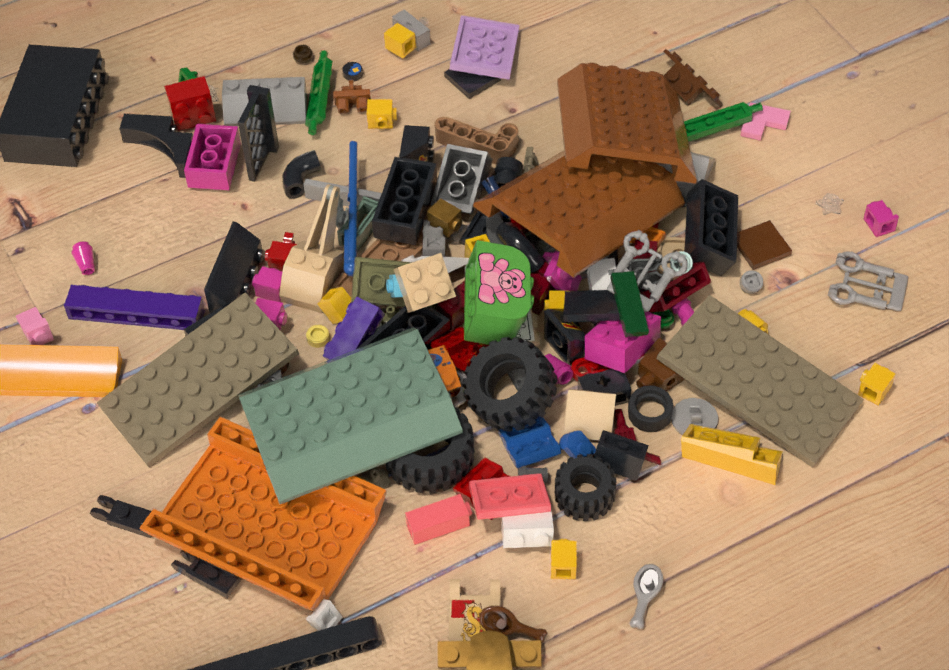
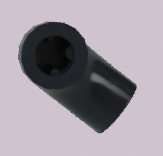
M315 150L295 157L286 166L282 174V182L285 195L288 198L295 199L301 197L305 193L304 177L321 170Z
M503 222L497 227V239L503 245L520 250L527 257L530 263V274L542 267L544 264L543 257L517 226L512 222Z

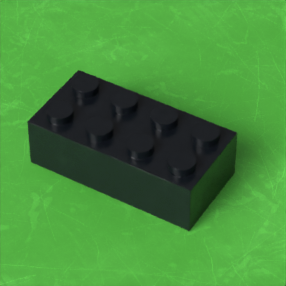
M394 157L372 219L374 238L412 245L417 244L437 182L436 163Z
M701 179L687 193L684 252L691 256L693 263L704 262L708 271L720 276L736 263L737 194L704 179Z
M405 306L357 349L405 330L416 328L427 350L433 349L431 347L432 341L451 332L450 320L431 306L408 312Z

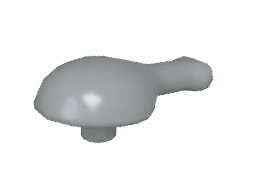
M654 564L644 565L634 577L633 586L638 602L634 617L629 623L633 628H644V616L648 603L657 596L663 585V573Z

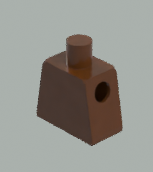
M660 337L639 362L638 375L640 378L636 381L638 388L656 386L668 391L685 380V378L657 360L658 354L667 345Z

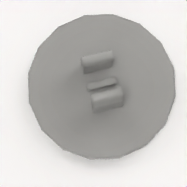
M688 398L675 405L671 421L673 427L683 435L690 424L715 429L718 424V414L709 402L699 398Z

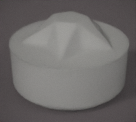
M749 270L741 276L739 281L740 287L744 292L754 294L762 288L763 278L757 271Z

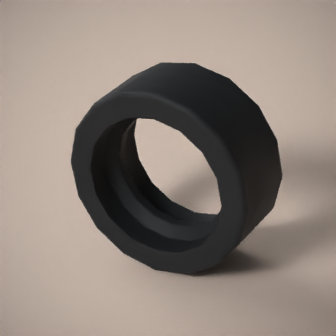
M643 386L631 394L628 403V417L631 423L639 430L657 432L664 429L670 423L673 415V399L664 389L656 386ZM644 401H655L664 407V413L657 417H647L638 412L637 405Z

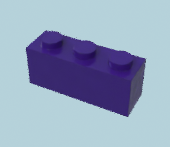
M356 297L348 305L347 314L343 321L339 322L336 326L335 335L332 340L326 344L323 357L326 360H330L356 350L376 332L385 316L383 311L379 307Z

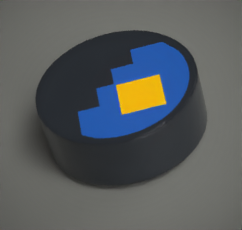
M348 62L342 68L343 77L348 81H356L363 75L362 66L357 62Z

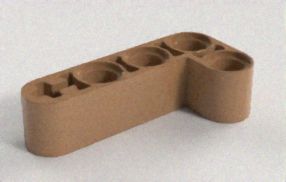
M440 117L434 123L435 139L438 143L445 146L451 144L486 151L492 157L493 164H496L500 157H511L519 145V130L512 123L502 125L496 134L449 117Z

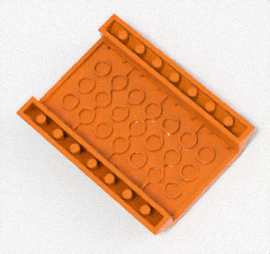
M219 417L207 434L209 447L163 511L160 512L153 508L140 526V530L312 611L318 607L323 599L329 600L374 529L387 491L356 476H351L279 504L252 430Z

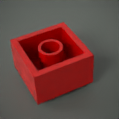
M205 76L164 86L170 113L173 116L174 125L178 127V131L196 127V124L216 122L211 92Z

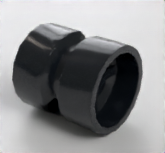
M512 157L498 158L494 170L496 174L494 178L499 188L522 175L524 166L519 160Z

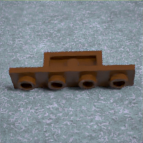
M667 49L663 51L674 63L663 76L688 105L702 91L719 107L723 105L718 99L721 95L713 87L709 90L706 87L708 83L700 75L698 77L694 76L695 71L687 63L683 65L681 63L683 59L675 51L672 54Z

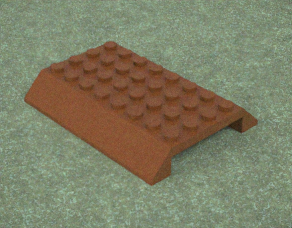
M590 62L588 64H579L557 79L566 166L588 169L591 154L671 165L674 181L696 184L697 178L679 98L663 74L656 71L643 72L635 68L622 69L614 65L608 67L600 66Z
M562 151L476 201L473 207L489 218L500 211L510 216L558 250L560 253L556 266L574 278L623 246L624 237L627 234L638 230L643 233L684 206L685 201L677 182L674 181L673 174L655 162L591 154L588 169L566 166L565 153Z

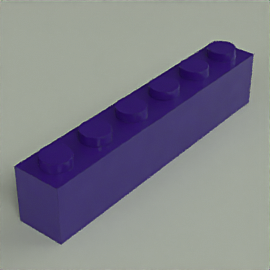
M71 285L64 303L67 317L71 320L184 330L203 318L205 312L202 297L195 295L188 296L87 285Z

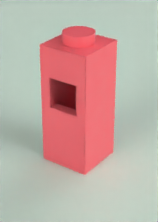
M461 494L405 512L406 526L414 545L470 526L469 516H472L471 507L468 501H463Z

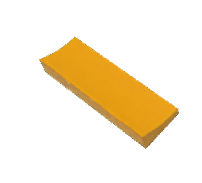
M0 345V395L105 397L118 386L122 365L119 347Z

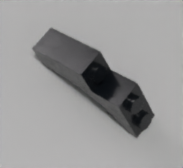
M124 113L119 128L123 143L141 144L159 150L175 164L179 178H186L184 169L193 133L178 132L177 125H174L173 116Z

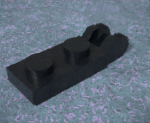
M100 495L97 502L111 509L110 513L93 507L90 511L91 516L107 522L108 525L148 538L152 537V535L140 530V526L151 513V510L119 500L115 501L111 497Z
M183 550L180 554L183 558L189 560L191 565L188 566L178 560H174L171 564L182 575H186V577L227 599L242 580L241 577Z

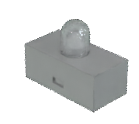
M405 9L392 16L393 26L399 23L415 33V49L418 52L430 45V29L427 28L429 20L426 17L416 19Z

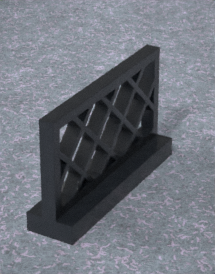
M249 85L247 89L249 102L238 121L248 179L255 182L269 152L277 153L279 142L270 89Z

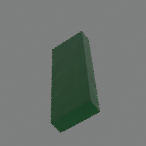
M634 271L611 273L610 279L624 336H647L649 329Z

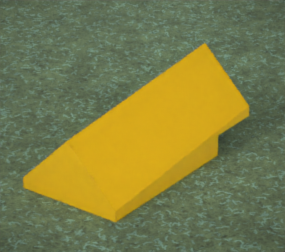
M690 424L682 435L681 450L683 458L773 485L776 484L783 451L759 447L760 437Z

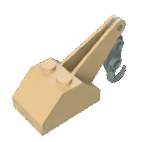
M326 185L307 241L304 240L293 246L285 261L279 292L281 302L319 313L323 312L317 303L331 289L344 265V251L334 249L336 227L338 230L341 229L348 220L349 208L347 207L344 211L343 199L339 195L340 188L337 186ZM322 230H323L322 241H321V245H320V244H319V240H320L321 233H322Z

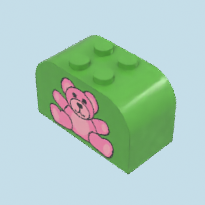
M476 241L465 267L464 341L490 345L489 342L497 340L499 342L503 337H510L513 340L517 336L522 324L526 321L527 314L532 308L534 296L531 295L533 277H530V263L520 250L507 245Z

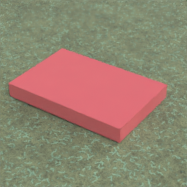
M541 474L469 481V489L477 520L551 512L550 500Z

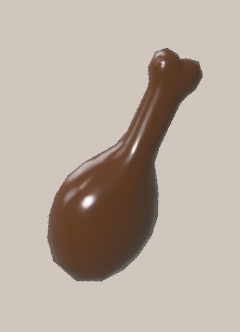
M502 606L486 607L479 614V622L486 631L500 632L504 635L520 633L534 640H541V643L544 642L547 635L546 629L533 628L519 622L509 609Z

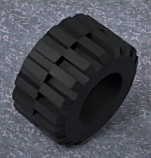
M580 454L575 459L573 457L568 458L567 463L563 462L560 465V469H557L555 501L558 502L560 510L564 509L566 516L572 515L573 519L577 521L579 518H583V521H588L589 518H593V520L599 519V515L605 516L607 509L611 510L615 501L616 477L614 470L610 469V464L607 461L603 463L602 458L597 457L595 459L590 454H587V457H583ZM588 483L597 489L592 492H581L576 490L574 486Z

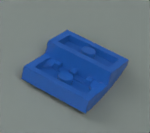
M539 416L535 420V424L532 426L524 425L525 429L519 431L515 428L511 432L503 431L502 429L498 430L504 447L517 469L561 454L560 445L552 436L550 426L543 417Z

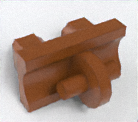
M349 80V86H341L342 91H333L334 104L337 106L339 114L348 113L349 104H357L358 112H367L368 99H371L370 89H362V85H354L353 80Z

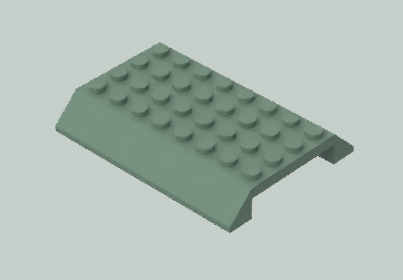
M416 328L405 330L239 394V399L279 504L463 433L448 391Z

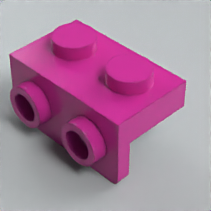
M544 252L543 257L549 263L544 274L545 278L557 291H577L582 277L577 275L573 278L556 266L560 252Z

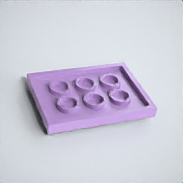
M461 15L449 69L510 79L519 25Z

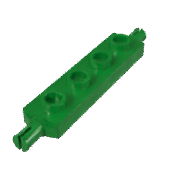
M325 50L320 52L318 62L313 68L305 126L309 128L308 134L312 136L317 134V126L323 123L326 118L325 111L328 103L327 97L330 89L329 83L333 61L327 57L328 52Z
M741 102L684 121L688 142L751 122L753 113L763 111L761 102L750 106Z

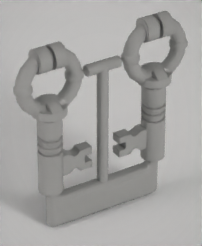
M638 230L624 237L626 253L613 273L628 272L627 267L633 257L648 251L652 256L637 279V285L639 286L655 258L662 259L664 274L658 284H652L651 281L646 279L645 284L642 286L643 289L649 290L652 293L650 299L640 294L643 309L645 312H648L653 303L659 300L671 278L681 276L687 271V261L685 259L686 256L678 251L663 257L656 251L649 249L648 235ZM632 237L640 238L639 241L644 243L642 249L637 250L629 245ZM670 258L675 261L678 259L677 262L682 264L679 271H675L667 266ZM610 282L607 290L614 294L612 283Z
M852 251L837 254L836 265L846 272L843 283L833 284L829 287L828 296L839 305L857 302L885 310V308L895 311L902 310L908 282L907 275L896 273L891 268L865 262L864 259H861L858 254ZM846 257L856 260L855 267L844 265ZM864 270L878 274L876 281L878 284L849 277V272L853 273ZM892 275L895 277L893 288L882 286L885 285L886 277L892 278ZM852 281L877 288L874 291V297L858 294L851 286L847 285V282ZM839 288L849 292L848 299L837 297ZM878 289L892 292L889 304H887V301L882 300L883 291L878 292Z

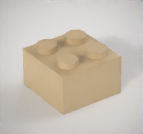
M441 253L393 269L408 312L456 297Z

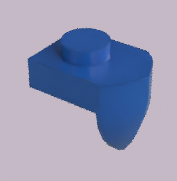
M582 431L566 433L559 440L560 449L564 450L569 457L574 459L577 458V455L582 454L583 457H587V454L593 455L596 451L595 446Z

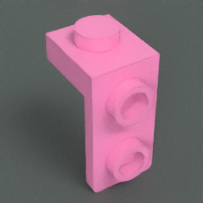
M36 307L16 315V319L30 345H44L54 340L48 322L45 318H42Z

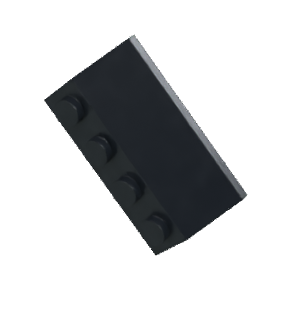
M232 222L204 288L209 313L221 306L225 308L244 293L249 296L252 280L255 274H258L259 263L263 262L265 257V250L262 249L261 240L238 222Z

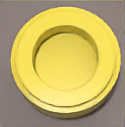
M314 325L306 333L308 344L315 348L325 346L330 339L328 329L322 325Z

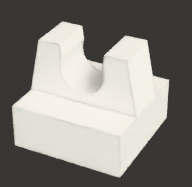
M323 599L312 615H308L306 620L319 631L336 626L342 619V616L330 600Z

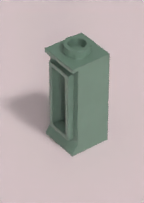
M365 196L362 197L363 200L357 206V225L364 215L368 214L357 228V253L373 232L372 219L378 205V201ZM348 220L337 231L338 243L342 247L344 245V229H348Z

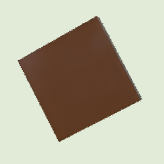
M770 220L737 232V248L753 270L792 254V249Z

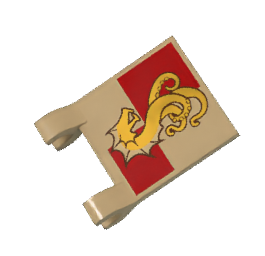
M450 579L448 641H470L471 636L486 631L479 622V614L486 607L500 606V579H490V595H460V579Z

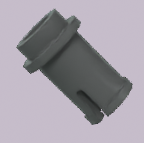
M523 466V468H518V476L541 474L545 483L548 481L547 467L526 468V466Z

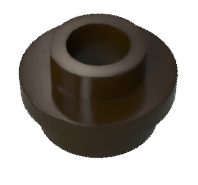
M298 45L294 49L293 58L296 62L306 63L313 58V52L307 45Z

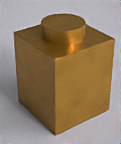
M441 198L427 211L430 226L442 228L443 235L450 237L462 226L461 209Z

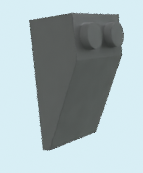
M447 144L430 205L433 206L441 198L461 209V212L472 214L475 208L473 204L479 200L484 188L482 182L484 180L487 182L493 159L489 153Z

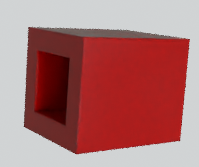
M285 232L283 242L272 241L270 249H267L265 252V262H268L269 268H275L283 272V266L292 247L297 245L293 241L294 233Z

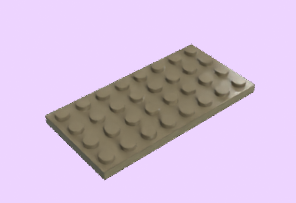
M244 293L98 401L97 404L150 468L237 402L239 394L254 389L259 383H262L300 353L255 302Z
M711 295L706 298L657 356V360L812 468L864 401L863 398Z

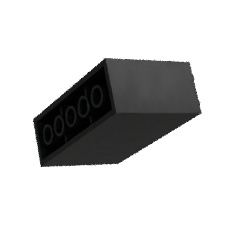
M28 45L0 117V151L4 162L65 167L78 166L79 160L83 158L84 146L89 140V131L94 126V116L99 111L100 99L104 97V87L109 82V74L105 71V59L102 58L100 49Z

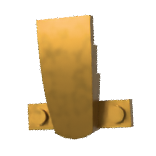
M484 631L471 636L470 641H438V668L512 670V667H542L541 640L508 641V636L500 632Z

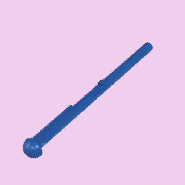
M356 141L349 143V193L347 201L350 202L348 229H344V272L353 277L354 259L357 257Z

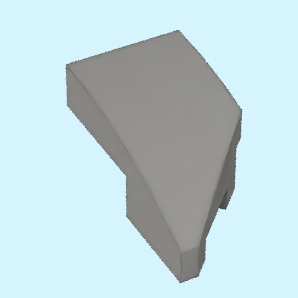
M424 220L423 256H433L441 253L442 257H445L443 229L440 227L434 228L430 226V221Z

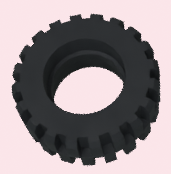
M503 337L499 342L497 340L491 341L488 347L485 348L483 346L479 349L480 353L471 358L470 367H466L464 374L467 377L463 378L462 385L465 389L463 392L464 397L468 401L469 407L486 424H489L494 429L511 432L513 428L519 431L525 429L524 425L532 426L536 423L535 420L539 416L542 418L546 414V408H550L554 402L551 398L557 392V387L554 385L557 383V376L554 373L555 369L538 347L528 340L524 341L519 337H514L513 340L510 337ZM515 369H526L524 384L516 394L502 400L494 399L495 387L502 376Z
M454 406L463 433L445 439L450 446L444 452L429 457L410 453L387 462L386 469L392 475L393 480L399 484L402 482L403 487L408 490L414 488L415 492L423 493V491L437 493L439 489L445 491L450 489L451 484L456 485L460 482L462 476L465 477L470 472V467L474 462L473 428L468 423L466 415L460 414V410Z

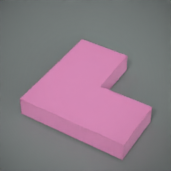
M762 105L763 111L753 113L752 121L743 124L740 136L761 141L765 126L786 130L791 111Z

